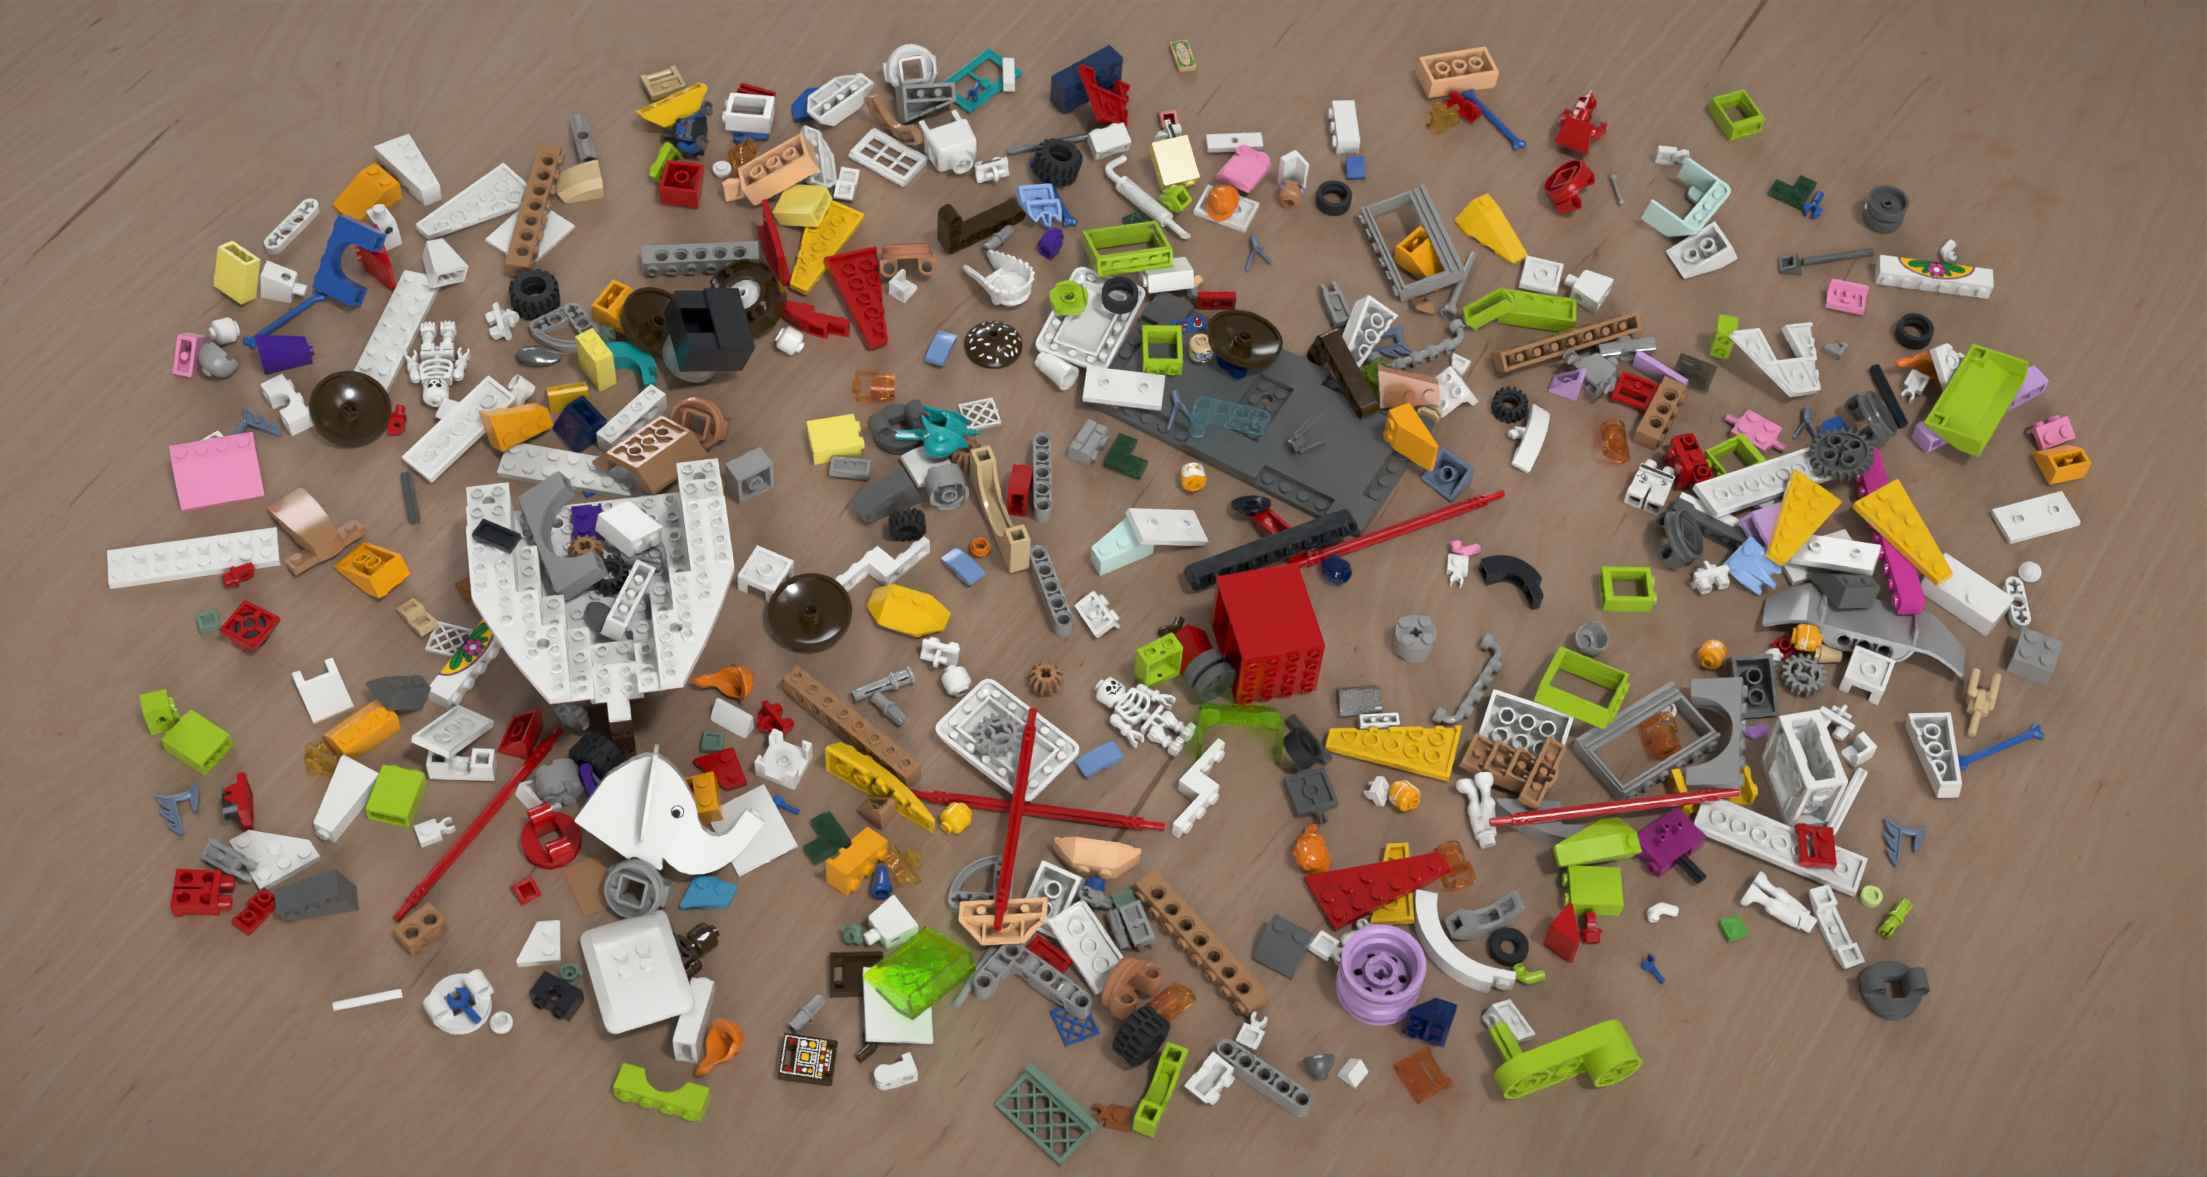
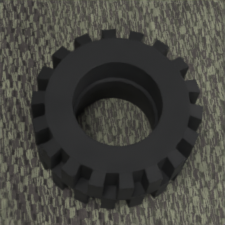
M1051 138V140L1045 139L1044 142L1042 141L1038 145L1032 163L1033 172L1044 183H1051L1056 187H1066L1075 182L1083 162V156L1080 154V150L1076 149V146L1068 141Z
M528 269L529 271L526 272L521 271V274L515 275L514 280L510 282L509 294L513 311H516L520 318L524 317V320H534L560 307L557 279L546 270Z
M594 731L586 732L569 750L570 759L574 760L579 771L581 765L588 763L592 765L593 771L600 781L608 771L626 761L620 749L611 740Z
M1146 1005L1135 1011L1123 1023L1114 1038L1112 1048L1129 1064L1137 1067L1149 1060L1161 1047L1169 1033L1170 1023L1152 1007Z

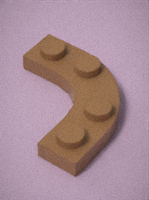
M871 94L863 98L873 117L886 133L890 131L896 140L905 145H919L924 141L921 131L915 125H902L892 117L884 106L883 99L878 94Z

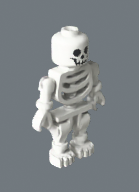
M455 321L441 322L440 328L443 342H440V346H435V343H433L437 335L435 322L421 323L423 344H421L420 356L422 363L420 365L417 363L418 357L415 350H413L414 356H412V359L408 356V352H405L411 382L419 383L420 380L422 381L423 400L433 407H439L444 399H449V385H452L453 380L461 381L463 379L464 370L467 368V361L471 357L469 348L463 356L462 349L459 348L457 352L458 360L455 362L456 369H454L451 361H455V347L453 343L457 333Z
M1112 677L1105 680L1101 679L1095 687L1097 691L1096 699L1108 708L1115 707L1114 714L1110 717L1111 724L1114 727H1118L1121 730L1120 733L1123 736H1127L1130 744L1137 748L1138 742L1134 739H1139L1143 743L1144 735L1149 730L1147 734L1148 739L1153 742L1162 743L1164 748L1168 747L1167 752L1176 757L1181 751L1184 741L1187 743L1196 731V725L1189 722L1185 727L1182 721L1178 722L1172 712L1165 711L1163 713L1164 709L1171 710L1172 704H1168L1166 701L1175 703L1176 699L1172 695L1160 694V691H1153L1144 684H1138L1136 689L1131 688L1126 693V687ZM1150 698L1152 702L1155 703L1157 701L1160 704L1152 715L1148 713ZM1141 702L1145 705L1144 709L1141 708ZM1142 720L1145 721L1140 732L1132 730V726L1139 724ZM1164 729H1174V732L1180 733V736L1173 741L1171 736H1166Z

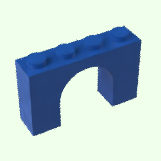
M338 215L334 222L333 232L327 241L325 254L321 258V265L314 277L313 288L350 306H361L368 288L350 280L344 274L341 267L342 254L353 243L370 252H381L387 233L349 215Z

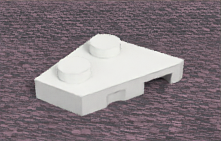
M560 920L539 921L536 923L517 958V967L561 964Z

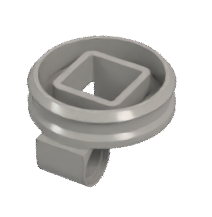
M628 859L609 867V872L604 881V895L610 908L619 916L626 919L643 917L652 914L659 906L665 907L668 904L673 882L661 877L656 868L648 862L640 859ZM630 879L645 884L642 901L623 895L628 889Z

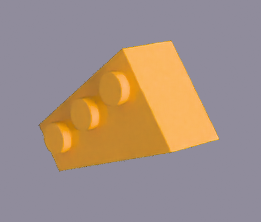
M538 403L518 405L505 409L497 408L491 411H479L491 446L501 452L554 426L548 408Z
M868 826L851 840L850 843L852 845L847 849L842 847L838 851V854H840L834 860L829 858L826 861L827 883L845 896H848L852 891L855 892L860 887L865 876H870L875 869V865L879 861H883L889 853L888 840Z

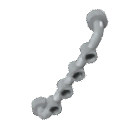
M1461 319L1452 321L1448 325V329L1452 335H1457L1456 338L1446 339L1436 346L1430 345L1421 352H1412L1408 357L1403 359L1397 358L1390 364L1384 365L1381 363L1382 357L1378 351L1370 353L1365 361L1369 367H1375L1377 370V364L1406 371V365L1409 364L1417 368L1423 364L1422 359L1428 357L1430 361H1434L1439 358V352L1445 351L1447 355L1455 352V346L1462 343L1464 339L1463 329L1465 325Z
M1488 632L1480 645L1485 650H1488L1489 647L1493 649L1494 655L1454 716H1449L1446 714L1448 710L1440 706L1432 721L1440 724L1441 721L1447 724H1456L1464 716L1466 718L1470 717L1474 710V707L1471 706L1472 703H1479L1484 694L1481 689L1489 687L1493 680V677L1490 675L1492 672L1497 674L1503 664L1500 662L1502 648L1494 641V635Z

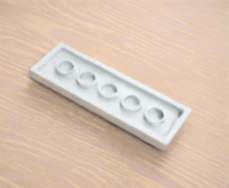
M488 375L402 456L403 460L430 483H433L486 432L479 411L512 408L518 402L517 398Z

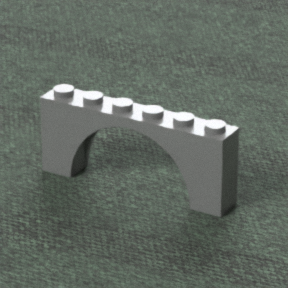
M558 471L520 495L518 499L521 504L519 509L527 519L525 522L526 526L533 534L532 541L540 551L538 556L546 566L545 573L552 581V591L555 595L564 594V599L568 601L609 574L602 558L592 550L572 558L557 556L553 550L551 530L554 520L565 503L576 495L570 480Z
M1742 677L1692 679L1691 699L1694 708L1708 709L1721 714L1731 723L1733 733L1728 746L1716 758L1701 765L1687 767L1686 787L1688 792L1718 788V790L1739 789L1741 795V786L1745 785L1744 773H1742V768H1745V756H1742V751L1746 750V739L1743 738V733H1747V722L1744 720V715L1748 714L1745 698H1748L1749 695L1748 685H1744Z

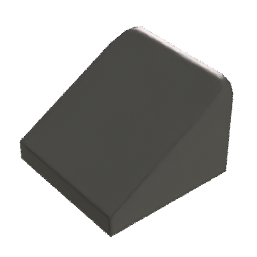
M1797 253L1778 258L1780 274L1802 275L1801 260Z

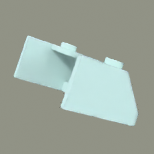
M1688 157L1676 177L1691 187L1687 195L1696 204L1695 207L1682 220L1652 199L1641 218L1668 237L1698 234L1731 193L1728 184Z

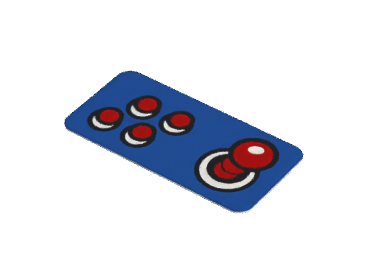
M1202 315L1170 321L1171 326H1181L1182 333L1207 328Z

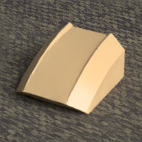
M598 160L584 162L561 172L559 181L555 182L557 194L565 203L605 198Z

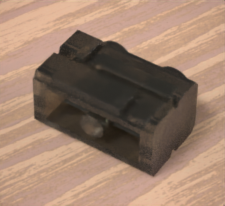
M1681 352L1674 371L1688 379L1687 385L1708 393L1718 366Z

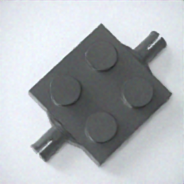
M1295 763L1298 773L1284 777L1283 782L1298 817L1316 814L1319 824L1323 825V823L1328 822L1324 811L1336 808L1339 805L1324 767L1307 770Z

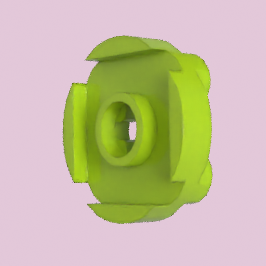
M1061 281L1056 284L1053 290L1051 289L1049 303L1059 316L1082 314L1088 304V292L1084 286L1077 285L1075 281ZM1066 296H1070V298H1073V299H1072V300H1067V299H1066Z

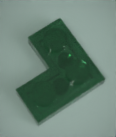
M1800 175L1794 186L1776 179L1767 196L1801 211L1805 202L1808 201L1815 190L1817 182Z
M1119 433L1104 460L1103 467L1141 480L1148 466V461L1132 455L1138 439Z
M827 810L810 820L811 826L819 837L804 845L803 851L812 864L816 866L838 854L842 847L847 849L852 843H850L851 840L832 813Z

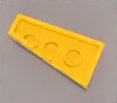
M1409 843L1387 844L1383 862L1410 857ZM1412 892L1373 912L1371 923L1374 925L1415 923Z

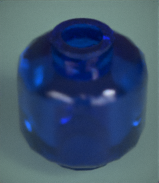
M1337 555L1325 559L1321 565L1323 578L1335 585L1346 583L1351 578L1352 569L1350 563Z

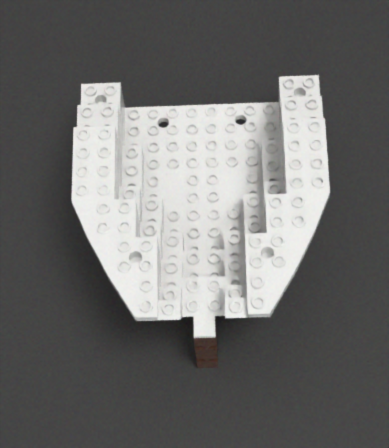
M718 458L676 463L679 492L564 505L558 512L553 525L555 523L563 525L560 528L552 527L551 543L555 554L565 558H569L568 546H570L571 540H574L571 506L589 504L597 506L598 503H601L602 512L629 500L663 527L660 543L641 552L647 557L663 560L662 569L660 571L655 570L651 582L621 641H616L600 634L601 632L589 620L586 607L590 602H601L612 608L620 593L618 590L616 595H613L612 592L609 595H605V591L601 594L592 585L568 601L564 599V594L555 595L551 588L553 585L552 581L545 573L546 566L538 556L540 551L532 541L533 534L526 526L525 522L527 519L521 511H514L509 482L466 487L468 506H466L468 525L466 526L471 596L475 607L490 631L517 668L549 704L608 707L612 742L620 749L626 761L636 756L631 704L653 699L684 687L707 644L735 571ZM483 518L521 534V540L511 554L472 538V533ZM606 539L603 542L600 540L604 550V559H607V555H611L612 558H614V555H617L620 559L623 553ZM627 565L628 571L630 573L633 566ZM607 571L609 575L603 579H613L618 575V572Z

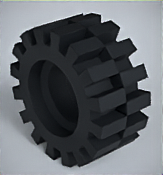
M1507 386L1506 390L1502 387L1500 391H1496L1491 405L1492 414H1495L1496 419L1500 417L1501 422L1507 420L1506 423L1510 424V421H1512L1514 424L1517 420L1520 422L1522 417H1525L1529 400L1526 398L1527 395L1525 393L1522 394L1523 391L1521 389L1516 391L1517 387H1513L1512 390L1510 386ZM1511 402L1514 403L1517 407L1509 408L1506 407L1503 403Z
M907 507V510L901 508L900 512L896 510L888 518L890 535L897 541L901 539V542H905V540L911 542L912 539L918 540V537L922 538L923 534L926 533L925 515L921 510L917 511V508L910 510V507Z
M607 555V559L601 556L607 571H616L618 575L613 579L599 580L593 584L594 588L601 594L605 591V595H609L610 592L616 595V591H621L629 575L627 564L624 562V559H619L617 555H614V558L611 555Z

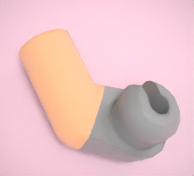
M1199 275L1194 277V288L1186 289L1187 296L1190 299H1197V293L1200 292L1197 287L1203 282V279Z

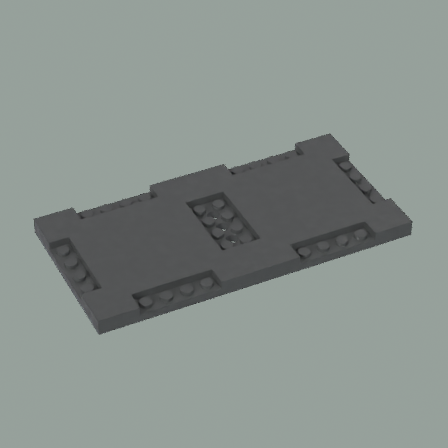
M1165 291L1158 292L1142 313L1139 323L1121 345L1108 369L1142 372V325L1171 326L1170 321L1202 314L1194 311V305ZM1202 315L1206 325H1208L1210 318ZM1206 328L1182 333V375H1165L1161 411L1083 401L1082 392L1083 403L1314 518L1347 509L1358 524L1356 532L1350 535L1354 538L1364 534L1412 462V460L1394 450L1390 443L1385 441L1383 436L1388 410L1394 407L1381 408L1380 400L1377 399L1379 411L1362 419L1358 418L1338 381L1329 376V370L1283 348L1279 358L1273 364L1262 368L1236 366L1221 359L1215 353L1207 362H1195L1188 353L1189 342L1194 335L1205 334ZM1148 344V358L1177 359L1176 344ZM1178 390L1182 403L1195 418V421L1192 422L1180 408L1177 409L1171 429L1168 430L1167 425L1174 408L1171 392ZM1269 399L1272 402L1264 403L1262 400ZM1260 412L1262 416H1254L1252 413ZM1325 412V415L1303 436L1306 440L1304 447L1320 441H1325L1326 443L1305 451L1301 455L1298 452L1295 454L1291 453L1287 449L1285 441L1307 420L1311 422L1319 414ZM1417 414L1429 433H1431L1434 421ZM1249 425L1253 429L1246 430L1243 426Z

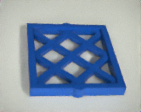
M1080 1003V1004H1079V1005H1081L1080 1007H1085V1006H1086V1005L1083 1004V1003ZM1063 1006L1050 1011L1065 1047L1080 1041L1083 1042L1085 1039L1100 1034L1091 1013L1087 1017L1085 1024L1077 1022L1078 1018L1076 1017L1074 1020L1067 1018L1068 1011H1066L1064 1017L1056 1014L1064 1010ZM1056 1018H1059V1019L1062 1020L1060 1025H1059V1023H1058V1021H1057ZM1089 1020L1091 1021V1023H1092V1025H1093V1028L1090 1027V1026H1087L1088 1023H1089ZM1065 1021L1072 1023L1070 1030L1063 1027ZM1075 1025L1082 1027L1080 1034L1073 1031ZM1085 1029L1093 1031L1091 1034L1083 1035ZM1062 1031L1068 1033V1035H1067L1066 1038H1065V1036H1064V1034H1063ZM1071 1034L1078 1037L1075 1040L1069 1041Z

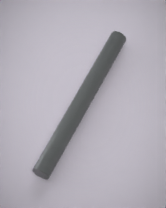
M1869 248L1802 258L1801 264L1804 266L1873 256L1874 249Z

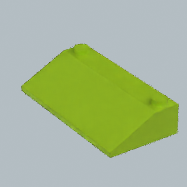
M1973 343L1925 420L1924 426L1958 450L1979 457L2028 375L2029 361Z

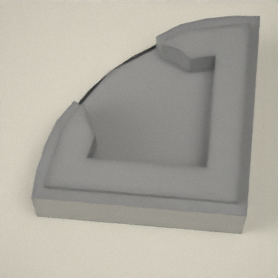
M1844 342L1828 343L1823 347L1822 352L1839 360L1849 344Z

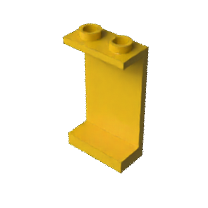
M1745 763V768H1742L1745 785L1741 786V795L1722 798L1739 806L1753 805L1758 795L1757 785L1751 779L1750 767ZM1680 769L1671 770L1667 781L1672 794L1688 792L1686 776H1682ZM1701 803L1677 807L1688 816L1697 814Z

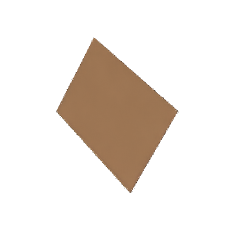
M598 855L562 869L584 918L610 908L604 895V881L607 873Z

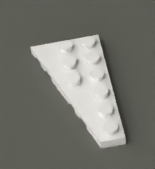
M502 163L416 223V229L428 240L519 210L527 183L506 164Z

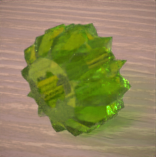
M1380 358L1376 359V363L1369 360L1370 366L1364 365L1365 371L1362 372L1370 388L1372 389L1375 386L1376 392L1379 391L1378 376L1376 378L1374 376V373L1378 374L1377 364L1393 369L1392 365L1387 366V360L1381 363Z

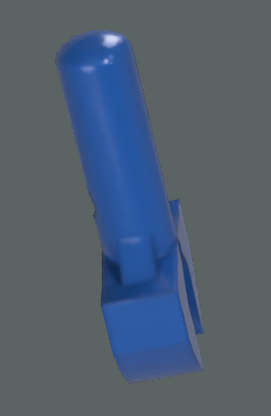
M733 131V143L738 146H746L748 141H767L769 139L767 133Z
M1822 191L1816 193L1811 204L1805 202L1802 210L1805 217L1809 211L1813 210L1812 220L1820 218L1823 211L1819 207L1824 196Z
M455 988L456 993L461 997V1001L454 1000L448 993L447 1002L452 1011L462 1009L474 1024H478L482 1018L468 1003L471 995L466 989Z

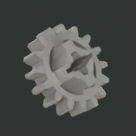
M1799 654L1798 658L1792 655L1790 660L1787 659L1781 669V679L1785 680L1784 686H1790V692L1796 690L1797 695H1800L1801 692H1804L1806 697L1809 696L1810 692L1816 695L1818 690H1822L1827 680L1825 677L1827 671L1822 670L1824 664L1818 665V659L1811 660L1809 654L1806 658L1802 654Z
M552 704L556 708L554 712L565 726L568 725L579 733L585 732L590 727V719L586 716L588 712L584 707Z
M1000 712L999 716L995 717L994 713H991L990 719L984 716L983 723H978L976 743L981 744V750L987 749V755L995 752L996 757L999 756V753L1007 756V751L1014 753L1015 747L1020 746V740H1022L1021 725H1017V719L1011 721L1010 714L1003 717L1002 712Z

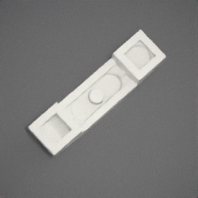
M1535 404L1530 406L1526 418L1528 421L1520 446L1515 450L1511 462L1512 465L1526 473L1530 472L1540 452L1550 419L1549 412Z
M1830 885L1810 889L1808 892L1815 918L1836 960L1844 969L1864 964L1865 960L1857 943H1852L1836 909L1838 902Z

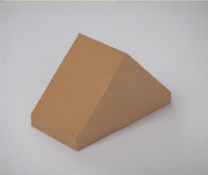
M870 796L856 811L878 829L882 830L896 816L895 800L889 797Z

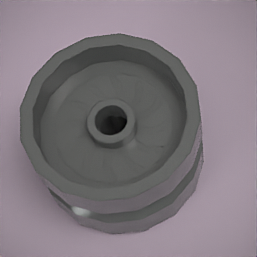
M1891 185L1877 186L1870 191L1862 212L1863 220L1872 230L1880 233L1894 232L1901 227L1909 207V199L1897 187Z
M1210 649L1198 655L1190 662L1183 672V678L1191 688H1194V692L1200 700L1207 702L1226 692L1236 680L1237 672L1230 663L1226 662V658L1218 649Z

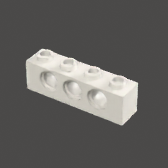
M650 384L596 433L598 448L604 452L608 451L659 417L667 409L666 394Z
M636 560L606 618L600 634L613 640L621 641L656 570L655 567Z

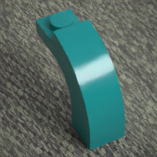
M605 343L613 354L615 370L629 369L636 372L642 379L644 390L650 384L656 387L655 379H658L657 366L651 355L643 353L632 343Z

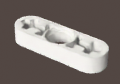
M2009 577L2003 585V591L2022 605L2021 607H2016L2011 604L2008 610L2009 621L2012 628L2021 631L2023 627L2027 628L2031 622L2030 611L2022 580L2017 577Z

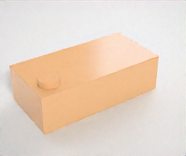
M1480 47L1419 57L1415 74L1429 99L1447 96L1450 91L1463 93L1469 92L1471 89L1477 91L1495 88L1499 71L1487 48Z
M802 132L739 167L738 173L744 194L756 206L763 199H769L806 177L815 174L820 169L814 147Z

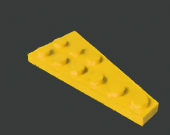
M832 200L819 226L805 227L797 263L790 281V289L807 296L827 270L823 263L824 257L840 253L864 221L865 214Z
M1793 470L1789 476L1765 556L1779 566H1783L1843 501L1798 470Z
M1899 479L1854 502L1853 509L1936 587L1952 578L1953 572Z
M1462 725L1455 726L1454 728H1444L1443 726L1423 728L1422 726L1389 727V729L1379 730L1377 727H1371L1369 730L1330 728L1325 748L1330 752L1449 782Z

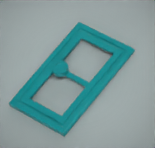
M990 48L942 82L957 83L963 77L969 75L980 82L981 87L986 88L978 94L977 102H975L974 98L968 101L956 92V101L953 103L968 114H971L1003 90V76L991 85L989 78L980 79L972 73L974 69L988 59L1003 69V57ZM1014 66L1016 80L1023 75V72Z

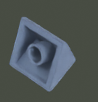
M1442 446L1436 456L1433 471L1426 470L1421 479L1453 502L1471 486L1475 469L1448 448Z

